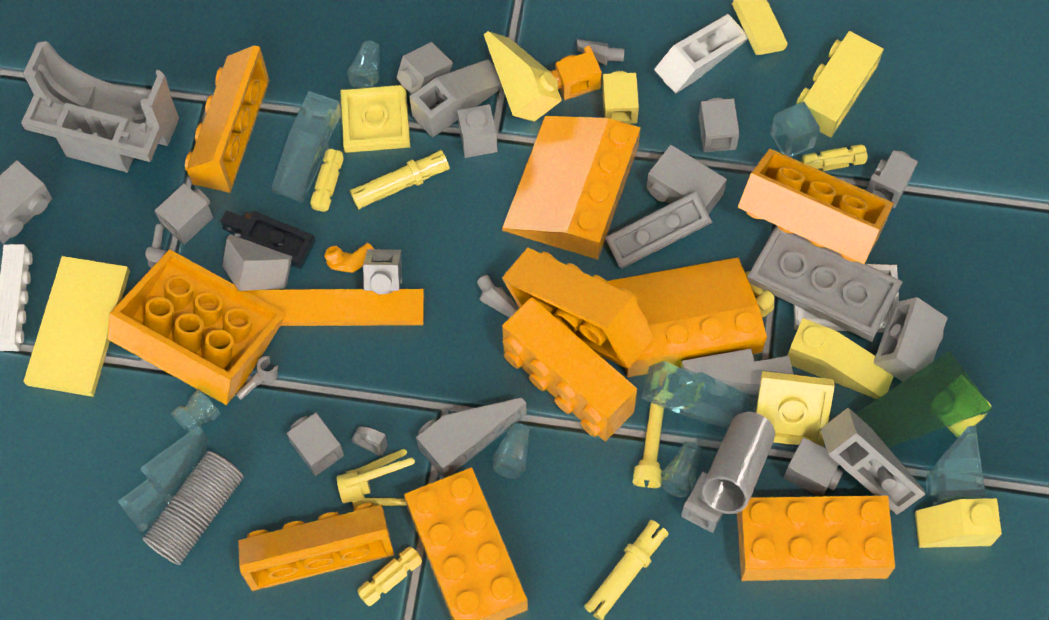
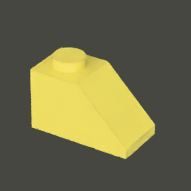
M997 498L960 499L915 512L919 548L992 546L1002 534Z

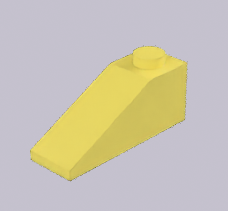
M489 31L484 34L513 116L535 122L562 101L557 89V80L550 71L510 38Z
M802 318L787 355L790 358L791 366L821 378L834 379V383L884 402L894 376L874 364L876 356L839 332Z

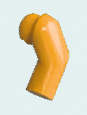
M367 242L355 252L347 253L342 252V249L338 246H331L325 251L324 257L327 260L326 264L332 270L353 273L363 267L367 249L374 248Z

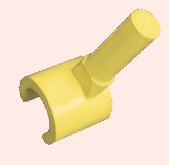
M750 284L754 295L757 297L756 300L761 316L765 317L774 310V295L768 290L764 291Z

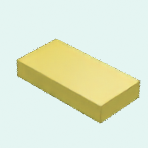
M733 0L734 10L756 55L785 50L788 43L767 0Z

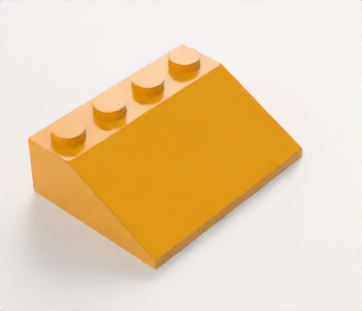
M545 116L502 230L598 260L639 147L641 127L610 118Z
M169 249L109 313L108 340L227 405L250 376L281 326L286 313L247 291H238L234 284Z
M738 257L607 281L609 285L618 289L624 287L634 293L638 299L637 304L641 312L648 319L647 325L654 337L629 369L625 368L627 378L655 373L657 369L668 367L670 368L669 370L681 368L683 360L751 349L752 354L763 352L767 339L758 302Z

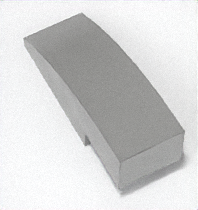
M751 349L683 360L680 369V377L683 381L701 388L740 396H758L762 371L794 374L789 356L754 362Z

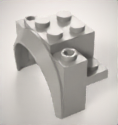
M44 41L37 43L23 73L34 96L21 124L25 130L56 137L66 157L128 173L134 158L151 162L158 144L168 146L179 116L171 98L166 77L160 70L155 72L157 78L151 91L128 89L99 80L78 70L61 58L54 48Z

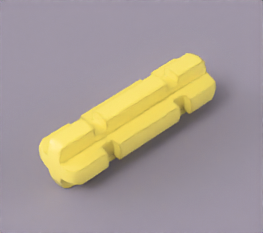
M860 144L851 146L850 150L847 147L821 151L820 155L816 153L805 154L802 157V163L816 169H822V171L849 167V163H852L854 166L865 164L868 155L866 147Z
M328 149L325 151L324 164L321 165L315 184L316 191L313 192L310 201L311 208L316 211L326 212L329 209L330 197L333 196L339 176L338 169L341 168L344 159L342 152L339 150Z
M411 546L407 547L399 554L400 558L398 560L394 558L372 577V582L367 581L358 588V595L368 606L373 605L381 598L380 594L382 592L386 594L407 576L408 570L413 571L421 564L422 559Z

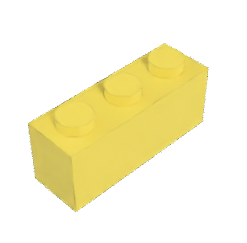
M851 31L847 33L843 41L836 40L828 55L831 59L827 65L820 64L812 79L815 83L811 89L805 87L797 100L796 105L800 106L797 120L831 138L878 67L884 49Z

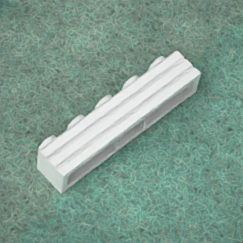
M25 244L3 245L0 273V351H20V343L24 342V332L22 331V324L26 323L24 305L28 303L26 287L27 284H30L31 280L28 269L33 261L32 253L29 252Z

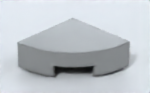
M358 427L351 439L352 443L378 456H383L388 447L386 435L368 427Z

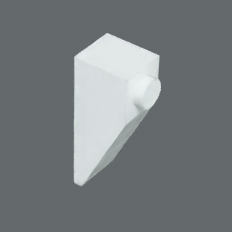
M727 14L673 45L654 70L677 93L698 80L746 42L748 37L744 30Z

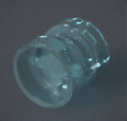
M199 389L189 396V402L186 403V406L179 405L171 412L173 418L192 438H195L202 432L203 423L213 422L221 415L215 405Z

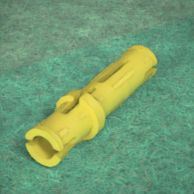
M439 150L415 162L412 159L406 162V166L351 189L350 193L358 210L414 184L416 186L422 185L423 180L449 170L450 167L443 151Z
M653 520L648 522V525L633 545L628 544L624 549L626 554L591 599L585 603L584 607L589 613L594 611L600 602L602 603L593 614L594 617L604 620L606 614L641 568H646L651 563V555L669 535L662 528L657 531L653 538L651 537L660 524Z

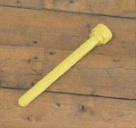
M668 367L659 368L655 371L643 460L639 461L638 466L634 468L632 482L636 486L645 487L644 480L650 481L647 488L656 489L661 487L663 471L660 469L657 457L670 369Z

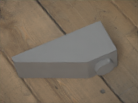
M523 398L447 414L437 421L430 420L418 432L419 435L416 437L418 449L440 475L446 478L526 416V402Z
M845 409L820 429L828 455L875 496H888L889 508L897 515L925 495L921 485L873 429L851 409Z

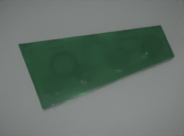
M949 350L856 413V415L873 429L888 448H892L900 443L928 435V433L947 426H953L969 418L989 413L993 409Z

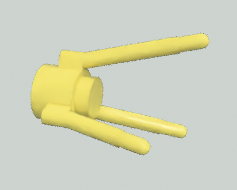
M401 449L360 468L346 471V474L338 475L337 484L343 504L352 502L354 508L367 503H373L375 506H407L405 499L365 498V494L371 493L369 480L413 465L415 460L408 458L389 464L407 454L405 449Z

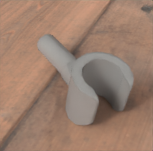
M161 224L155 226L152 246L148 247L145 252L148 266L151 268L167 252L161 250L164 226Z
M269 356L259 359L257 373L236 393L240 400L262 382L272 383L277 379L278 365L271 371L263 370L270 364Z

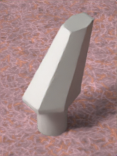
M576 39L577 51L584 54V47L591 46L596 60L604 65H607V61L623 62L624 49L608 48V43Z
M488 275L477 280V284L483 292L479 298L480 301L509 318L519 310V307L502 287L494 286Z

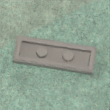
M695 191L605 238L619 267L623 269L713 222L698 192Z

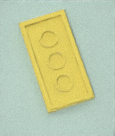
M62 256L23 381L27 386L94 397L110 340H108L109 313L123 298L130 274L127 266Z

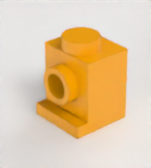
M591 46L584 47V54L577 56L569 55L561 61L555 62V70L550 71L557 80V89H560L564 100L601 89L602 72Z

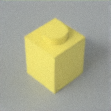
M616 71L611 74H603L604 118H610L627 124H636L639 110L636 73Z

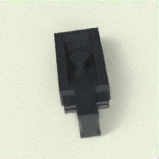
M226 210L220 221L223 226L222 229L236 237L292 256L291 265L302 269L316 242L315 236L255 211L252 214L246 212L245 216L242 217Z

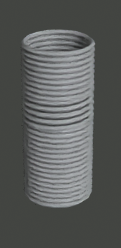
M742 412L736 415L730 423L702 487L704 500L716 511L725 514H736L743 511L749 502L775 438L773 425L761 414Z
M211 451L206 452L200 463L197 464L198 466H195L191 475L186 478L187 480L184 481L176 495L172 497L173 500H170V503L164 508L165 511L160 513L154 525H151L152 528H149L145 537H142L149 547L176 565H181V562L192 550L199 537H202L201 533H204V530L207 529L206 526H210L209 523H212L218 511H221L220 508H223V505L233 494V491L236 490L235 488L244 479V475L239 469L220 455Z

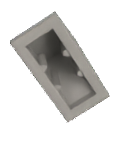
M229 235L226 241L222 267L238 291L284 289L288 282L292 256Z

